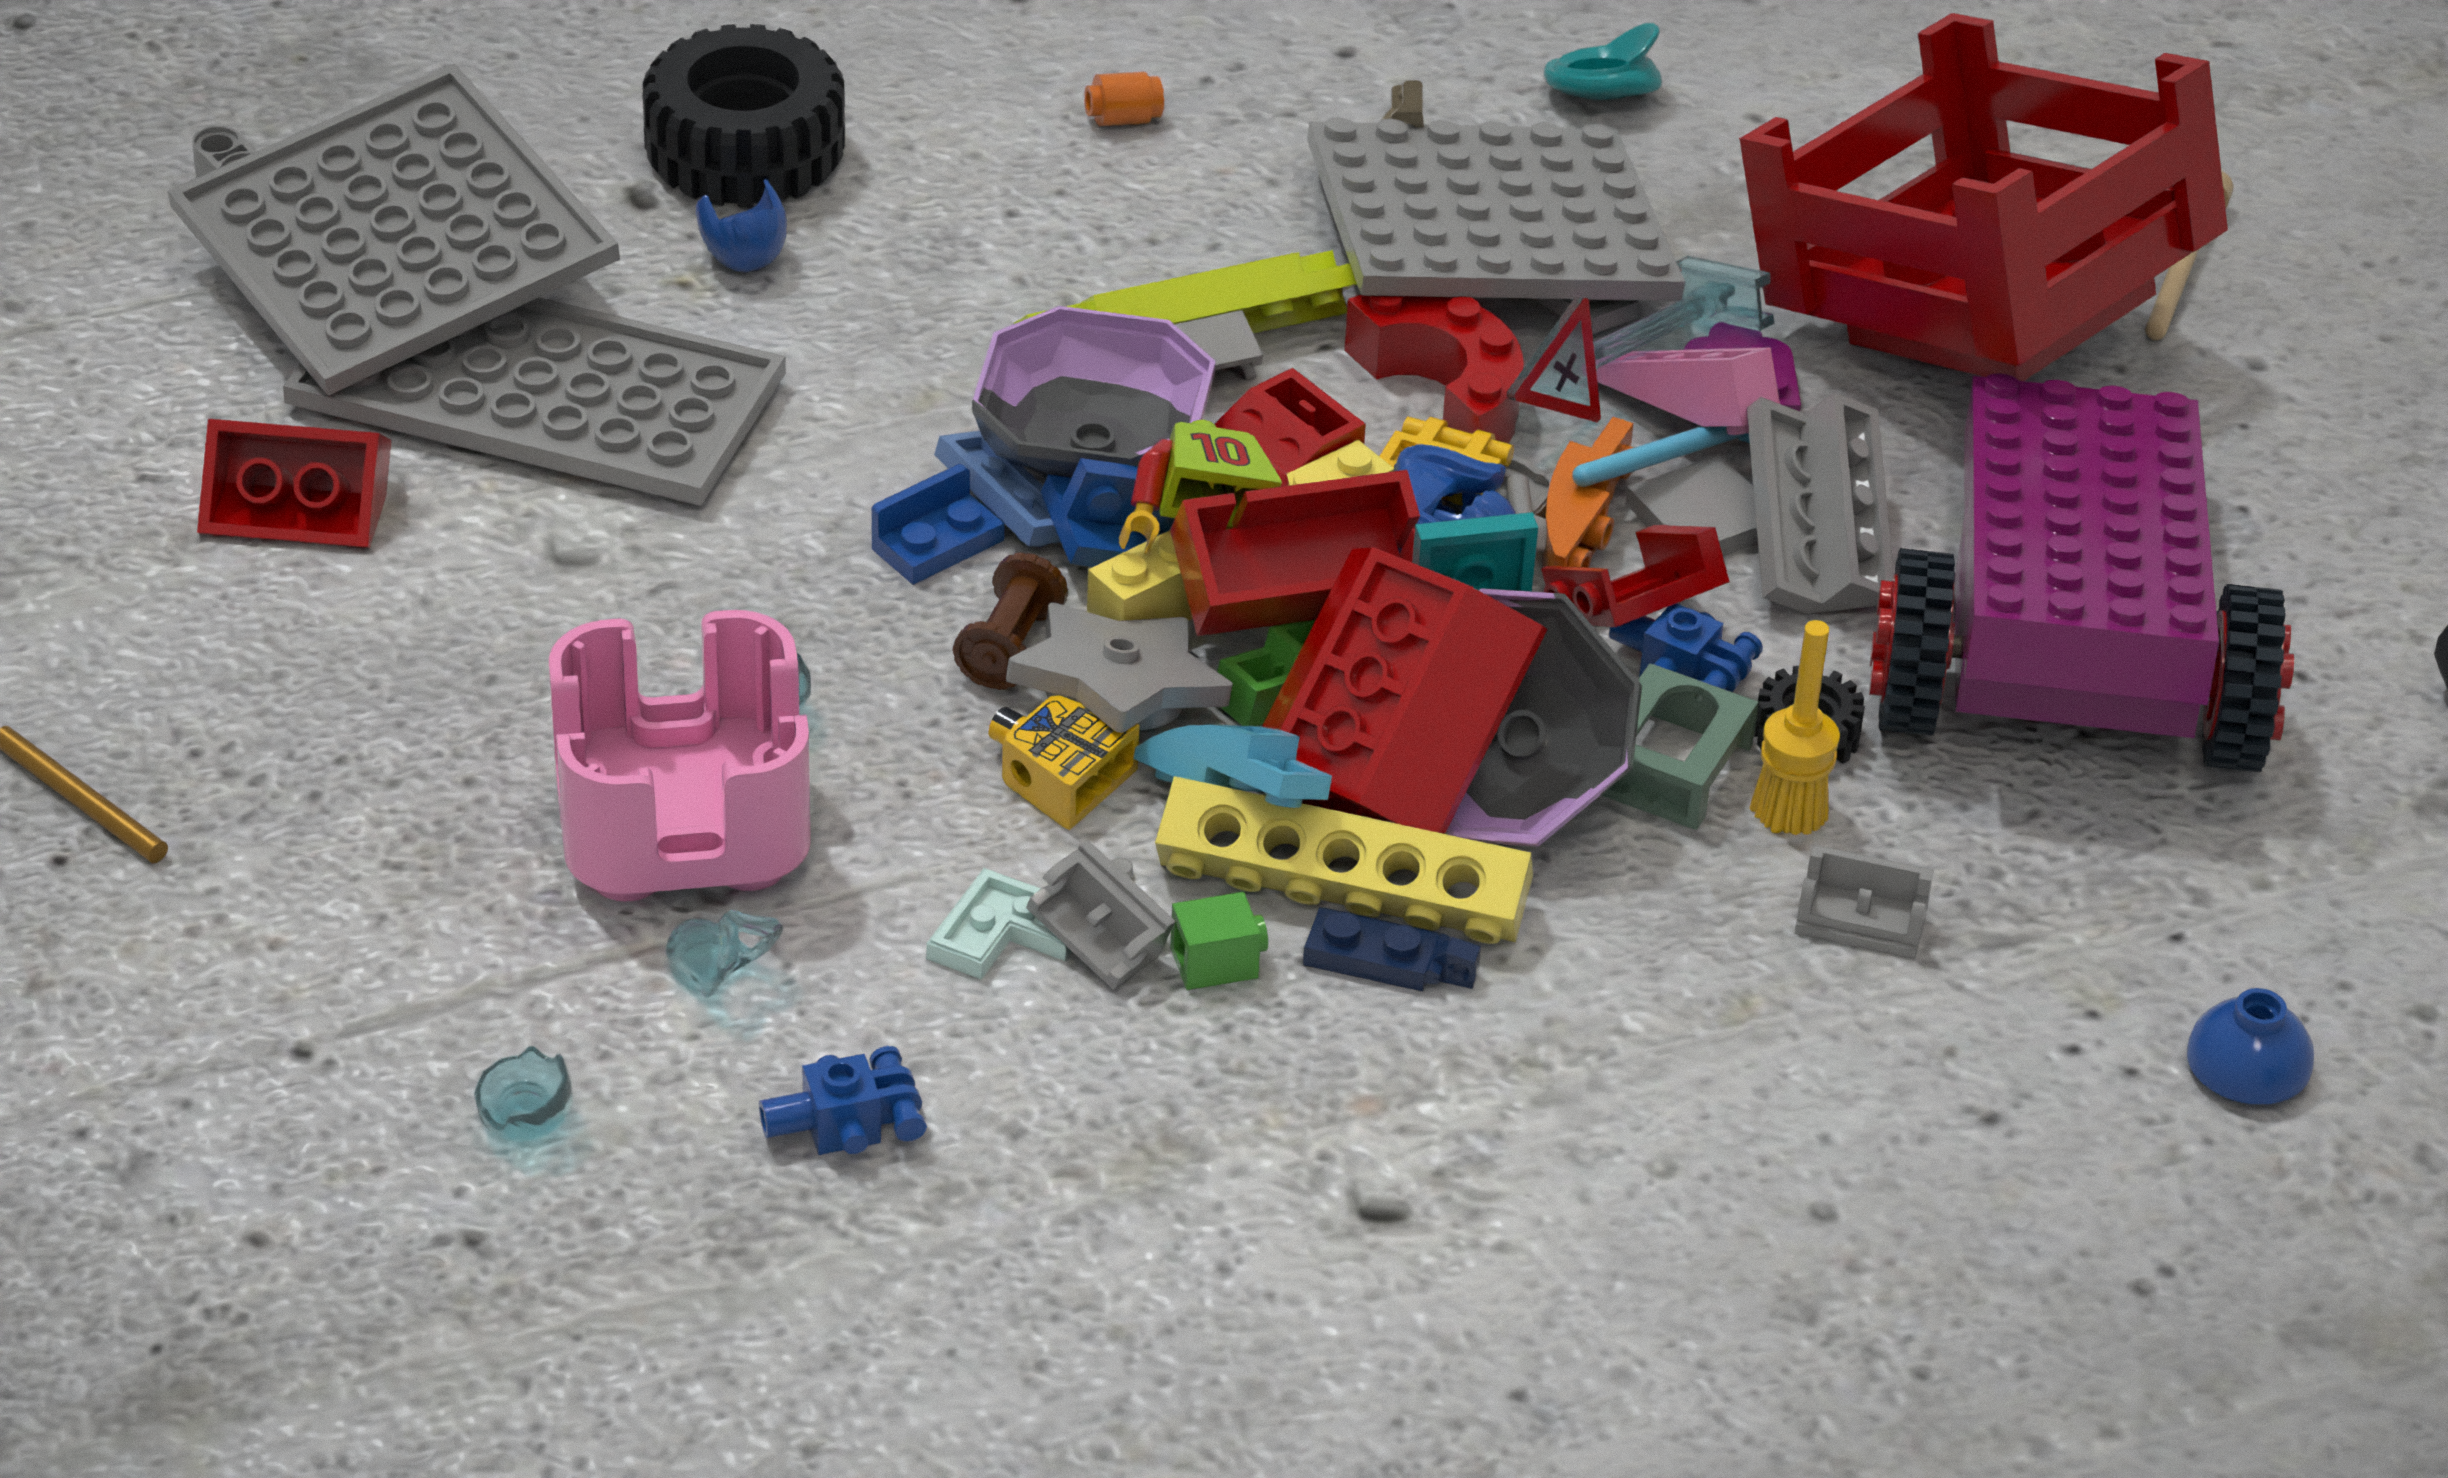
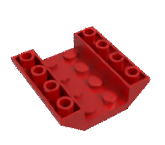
M1374 547L1352 549L1262 727L1280 729L1300 736L1296 760L1332 776L1329 794L1369 810L1383 821L1445 834L1548 629L1465 583Z

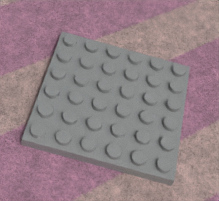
M455 63L167 191L170 206L328 396L620 260L619 247L616 240Z
M1331 118L1326 122H1309L1307 142L1361 295L1682 301L1685 280L1617 129H1611L1601 124H1588L1583 128H1561L1551 123H1536L1532 127L1508 126L1495 121L1484 122L1480 126L1457 125L1446 120H1436L1429 124H1424V128H1416L1411 124H1406L1396 119H1383L1378 123H1354L1345 118Z

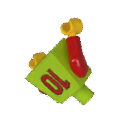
M1205 419L1196 420L1192 423H1176L1173 426L1170 440H1159L1139 461L1131 499V505L1136 507V509L1126 519L1119 535V544L1122 549H1125L1130 533L1137 531L1142 533L1147 540L1144 554L1150 552L1159 532V523L1152 515L1153 511L1159 510L1160 516L1176 518L1180 505L1185 499L1234 493L1237 504L1227 525L1233 527L1232 521L1245 491L1289 486L1288 476L1284 470L1267 458L1256 438L1247 432L1216 428L1211 421Z

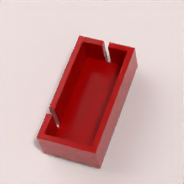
M1408 470L1245 491L1232 521L1233 529H1226L1237 504L1234 493L1185 499L1180 505L1170 530L1197 636L1316 620L1352 549L1374 547L1412 562L1415 524H1417L1420 518V513Z

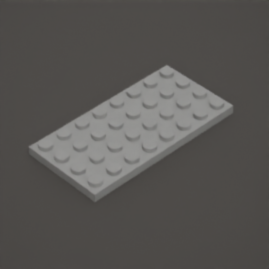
M539 297L329 396L300 363L283 385L284 404L701 506L785 376L786 358L775 353Z

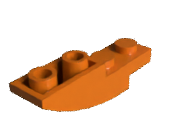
M1612 417L1592 447L1573 441L1568 443L1558 460L1548 490L1545 513L1547 541L1545 550L1542 552L1543 567L1589 568L1595 551L1597 549L1603 551L1607 547L1614 528V519L1608 517V510L1615 486L1620 478L1627 480L1631 473L1587 487H1580L1575 484L1572 473L1578 465L1634 448L1631 446L1634 423Z

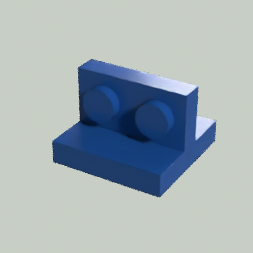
M1080 458L1072 478L1048 474L1040 493L1070 564L1094 567L1147 541L1142 533L1132 531L1125 549H1122L1119 544V535L1126 519L1136 509V507L1131 505L1138 466ZM1159 510L1153 511L1152 515L1159 523L1157 535L1159 536L1171 529L1175 518L1160 516Z

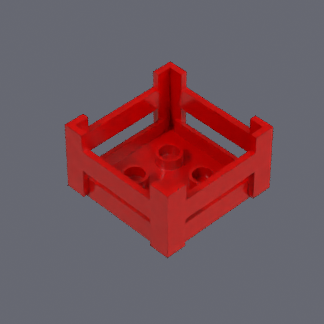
M1951 13L1918 32L1923 69L1922 75L1795 151L1792 148L1788 119L1774 117L1739 138L1765 305L1846 324L1849 344L1983 377L2001 373L2011 375L2019 381H2025L2155 296L2156 286L2154 277L2228 231L2210 62L2170 53H2163L2155 58L2158 92L2000 62L1998 59L1994 21ZM2007 120L2129 146L2092 169L2027 156L2010 151ZM1929 134L1932 135L1936 165L1883 198L1875 200L1837 191Z

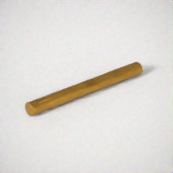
M3 726L0 728V750L149 862L158 863L165 857L168 851L166 842L11 727Z

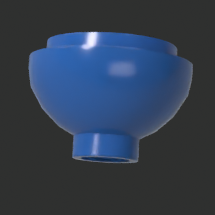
M2253 988L2242 992L2238 997L2229 998L2218 1003L2198 1018L2189 1036L2187 1060L2195 1076L2215 1093L2230 1100L2246 1104H2273L2294 1097L2307 1086L2314 1066V1047L2306 1028L2300 1019L2287 1008L2281 996L2267 989Z

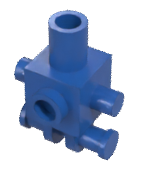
M1677 603L1668 606L1656 620L1643 616L1620 626L1610 627L1609 630L1610 639L1642 652L1639 677L1649 663L1730 692H1733L1740 684V681L1750 673L1752 669L1751 660L1757 659L1763 651L1760 639L1750 632L1740 633L1735 639L1734 645L1723 641L1724 623L1715 620L1713 616L1706 612L1698 613Z
M894 1046L880 1047L871 1054L869 1062L872 1070L869 1067L865 1053L838 1058L835 1055L823 1056L816 1063L802 1065L803 1092L759 1100L760 1121L766 1138L810 1130L818 1155L843 1150L849 1154H858L864 1151L868 1145L881 1143V1125L895 1122L894 1131L896 1137L901 1141H914L920 1138L926 1132L927 1125L924 1117L919 1114L922 1107V1099L919 1091L915 1088L912 1072L907 1067L901 1066L902 1056L900 1051Z

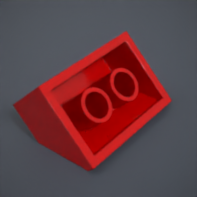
M208 418L197 533L370 548L386 499L392 440L376 432Z

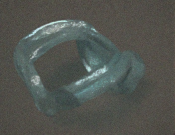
M735 910L726 912L719 919V924L700 918L683 921L671 932L665 949L671 972L686 988L706 999L710 998L718 987L728 979L731 973L764 955L780 938L783 926L776 918L751 916ZM745 932L762 936L763 938L753 948H749L739 939L738 933Z

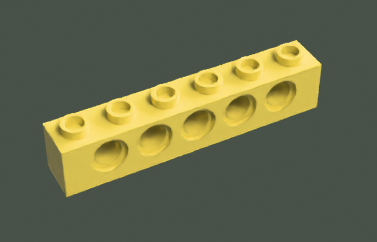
M1174 776L1155 840L1160 865L1166 866L1168 871L1183 878L1199 879L1204 874L1225 879L1230 886L1243 891L1257 892L1261 890V887L1285 892L1288 898L1302 904L1316 905L1323 900L1342 904L1349 912L1370 918L1378 917L1380 913L1404 918L1407 924L1425 930L1435 931L1440 926L1461 930L1470 939L1487 944L1498 943L1500 939L1516 942L1533 878L1531 852L1302 804L1299 808L1277 806L1266 802L1265 795ZM1223 831H1231L1239 835V838L1233 844L1226 847H1218L1210 843V840L1216 834ZM1280 844H1291L1298 848L1297 853L1288 859L1279 860L1269 856L1270 851ZM1339 857H1351L1358 861L1352 870L1343 873L1334 872L1328 868V865ZM1401 869L1411 870L1418 875L1413 882L1402 886L1394 885L1387 880L1393 872ZM1460 882L1471 883L1478 888L1473 895L1462 899L1454 898L1447 893L1452 885Z

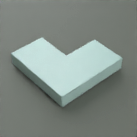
M983 868L926 943L927 960L979 979L984 977L1010 941L1063 961L1067 960L1072 951L1026 909L1030 897L1041 888Z

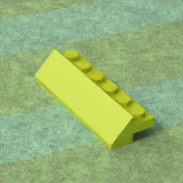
M1333 250L1300 257L1299 252L1096 294L1079 304L1064 307L1170 320L1173 324L1242 310L1252 332L1258 333L1346 314L1347 307L1343 292L1356 286L1357 283L1350 264L1336 266ZM1045 311L1027 314L1019 320L1015 321L1014 324L1021 322L1025 319H1028L1030 317H1033L1035 315H1038L1040 313H1043Z

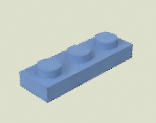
M980 430L939 436L934 455L948 469L959 463L970 470V490L985 504L988 510L998 516L1016 534L1020 541L1028 547H1043L1050 543L1061 542L1040 493L1043 485L1023 466L997 456L982 437Z

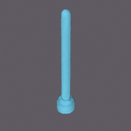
M1701 426L1578 465L1572 473V478L1578 486L1587 487L1737 438L1750 444L1749 433L1728 435L1726 427Z

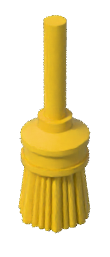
M1819 620L1809 621L1805 625L1794 704L1773 713L1767 719L1764 726V740L1761 747L1763 765L1749 809L1755 812L1754 816L1760 818V823H1764V827L1771 828L1772 833L1783 831L1786 834L1798 835L1802 832L1804 835L1812 833V830H1819L1820 826H1823L1829 820L1828 774L1832 772L1836 764V750L1839 744L1840 733L1836 723L1818 708L1829 636V626Z

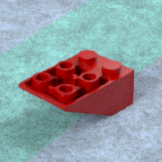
M1293 367L1250 388L1214 424L1216 428L1242 431L1253 435L1267 458L1284 470L1286 474L1356 440L1365 444L1366 423Z

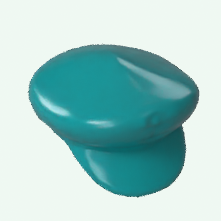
M1643 23L1621 34L1607 45L1587 47L1564 54L1560 58L1547 62L1544 67L1543 77L1550 87L1560 92L1591 100H1612L1655 92L1662 86V77L1654 62L1647 57V53L1659 36V27L1655 23Z

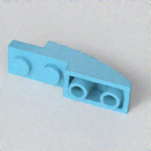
M1189 725L1174 728L1155 735L1135 747L1133 758L1155 768V777L1164 781L1172 782L1174 776L1242 791H1263L1266 793V802L1289 808L1301 807L1302 799L1328 800L1332 779L1331 775L1296 760L1300 736L1280 729L1261 726Z

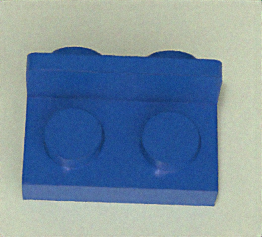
M962 463L875 503L871 508L872 550L912 585L1004 541L1005 523L970 494V470Z

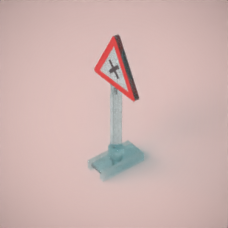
M1688 255L1676 261L1685 280L1682 300L1593 342L1589 300L1586 297L1576 296L1510 386L1506 396L1510 400L1588 421L1599 422L1601 419L1597 370L1599 367L1695 320L1704 321L1709 319L1758 331L1773 325L1774 314L1762 311L1760 288L1771 283L1770 273Z

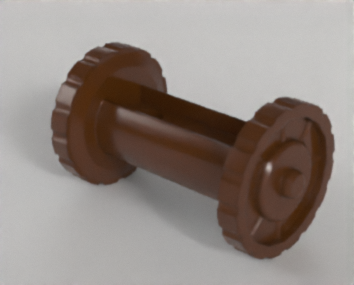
M1020 552L1014 555L1010 554L999 563L992 577L993 590L999 601L987 622L978 621L974 624L966 625L963 630L961 629L954 641L952 651L956 665L960 667V671L966 677H969L971 681L978 685L998 690H1006L1007 688L1017 686V684L1006 681L1009 658L1027 649L1023 641L1035 620H1046L1049 603L1065 605L1069 591L1067 581L1062 576L1061 571L1047 559L1032 553L1025 554Z

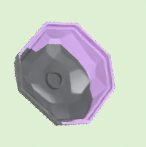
M1057 306L993 333L972 400V412L982 437L997 456L1040 473L1045 480L1048 474L1072 478L1080 458L1138 466L1141 457L1159 440H1170L1173 426L1176 423H1192L1196 420H1203L1215 374V360L1170 320Z
M1480 589V592L1536 621L1548 630L1446 832L1451 836L1489 844L1538 847L1633 769L1642 685L1565 594Z

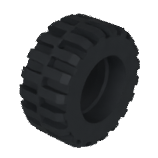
M736 24L721 25L720 30L709 31L706 28L694 32L688 40L682 37L671 43L667 51L663 50L655 58L649 70L645 73L642 97L644 146L647 151V159L652 168L673 189L679 186L680 191L684 195L695 200L699 196L707 195L711 204L724 206L726 202L737 203L738 208L753 207V203H759L762 199L766 187L764 180L771 184L781 202L788 196H793L796 199L807 194L811 189V185L818 187L839 165L843 157V149L845 148V90L843 75L829 54L824 49L820 50L814 41L805 36L798 39L792 31L778 28L777 31L767 30L765 25L750 24V28H736Z

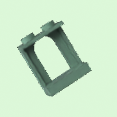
M1649 663L1638 679L1642 685L1637 735L1650 716L1703 735L1684 762L1635 744L1633 769L1601 794V796L1697 830L1706 817L1710 786L1736 747L1749 751L1753 746L1759 702Z

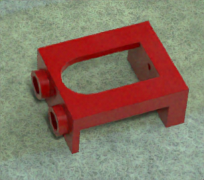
M1652 525L1637 531L1636 536L1645 568L1614 580L1610 579L1608 569L1564 566H1546L1541 568L1545 582L1544 592L1565 594L1592 626L1617 627L1727 584L1730 580L1716 528L1703 526Z

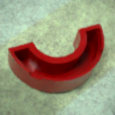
M1357 295L1348 299L1344 351L1377 380L1394 375H1416L1438 381L1445 386L1443 420L1448 422L1449 428L1474 434L1476 430L1493 433L1497 441L1504 443L1511 441L1515 434V425L1519 416L1520 402L1515 400V393L1522 384L1524 361L1521 346L1516 336L1503 321L1481 307L1478 301L1466 296Z

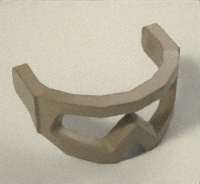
M1407 80L1402 85L1393 86L1391 88V108L1381 120L1396 119L1406 124H1411L1416 128H1424L1422 82L1419 80Z

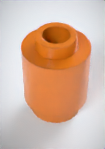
M1145 71L1096 74L1092 85L1085 87L1084 105L1088 117H1094L1099 127L1148 124L1151 118H1160L1164 111V90L1159 76H1149Z

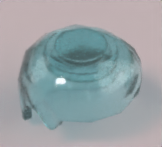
M529 1046L518 1056L513 1055L501 1058L485 1069L474 1091L480 1120L493 1134L513 1142L539 1141L563 1125L573 1106L572 1080L563 1057L560 1054H556L554 1058L543 1054L536 1047Z

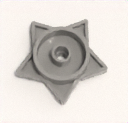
M1049 603L1045 625L1047 639L1010 657L1008 661L1007 682L1045 691L1047 698L1060 695L1077 701L1114 731L1120 733L1127 731L1136 724L1140 725L1139 730L1164 726L1175 720L1181 713L1182 708L1229 706L1233 685L1231 681L1188 652V619L1184 617L1118 621L1057 603Z

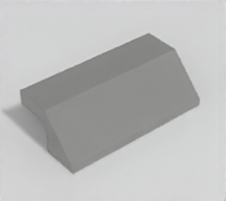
M1836 392L1830 394L1806 414L1760 397L1747 407L1762 598L1805 614L1877 606L1880 581H1892L1894 575L1878 409Z

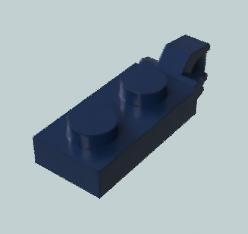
M1319 907L1304 946L1303 965L1422 992L1425 984H1439L1440 982L1473 989L1480 966L1481 946L1450 937L1443 933L1439 934V932Z

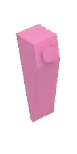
M1771 348L1624 351L1595 358L1597 382L1702 427H1726L1728 435L1749 433L1747 407L1760 397L1780 404ZM1586 362L1578 363L1579 374L1587 377Z

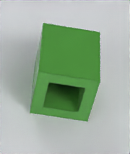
M1244 892L1172 903L1171 917L1176 922L1171 930L1170 949L1186 990L1257 979L1259 977L1260 952L1268 950V933L1263 916L1261 914L1253 915Z

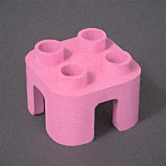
M723 610L706 614L701 621L703 685L699 691L686 695L645 697L638 692L635 633L633 624L626 619L598 620L580 625L565 633L554 644L549 656V675L559 812L565 862L570 872L580 882L595 889L606 898L625 902L640 900L658 891L728 886L742 891H756L774 885L784 875L793 871L803 862L809 852L811 843L809 727L807 715H799V673L795 642L789 630L777 620L761 613L746 610Z

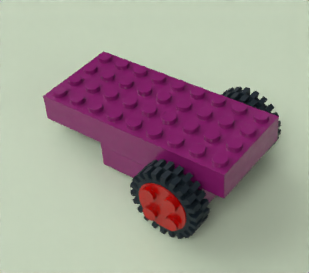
M2001 373L1991 374L1987 377L1973 376L1964 433V518L1956 572L1954 571V554L1900 548L1892 581H1880L1877 615L1879 616L1877 632H1873L1869 683V695L1879 696V730L1933 736L1943 697L1947 669H1950L1952 658H1955V712L2195 738L2200 705H2204L2202 755H2204L2203 762L2205 766L2262 772V768L2266 764V756H2268L2270 751V740L2280 741L2283 733L2285 707L2284 705H2279L2281 688L2290 689L2294 672V654L2289 653L2291 625L2284 624L2286 617L2285 598L2282 595L2283 591L2279 589L2226 584L2223 588V594L2220 596L2219 611L2216 612L2198 400L2188 399L2186 396L2176 392H2161L2157 395L2132 393L2130 390L2120 386H2104L2100 389L2075 387L2070 382L2055 379L2047 380L2044 383L2019 381L2011 375ZM1954 577H1955V622H1952V620H1953V608H1954Z

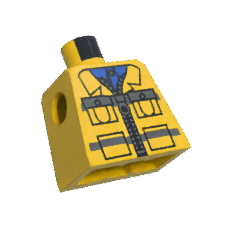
M1060 695L1050 696L1027 717L1009 707H1002L996 712L989 725V737L1002 744V778L1005 784L1068 830H1071L1138 770V761L1133 758L1135 747L1139 745V724L1134 725L1125 732H1116L1081 703Z

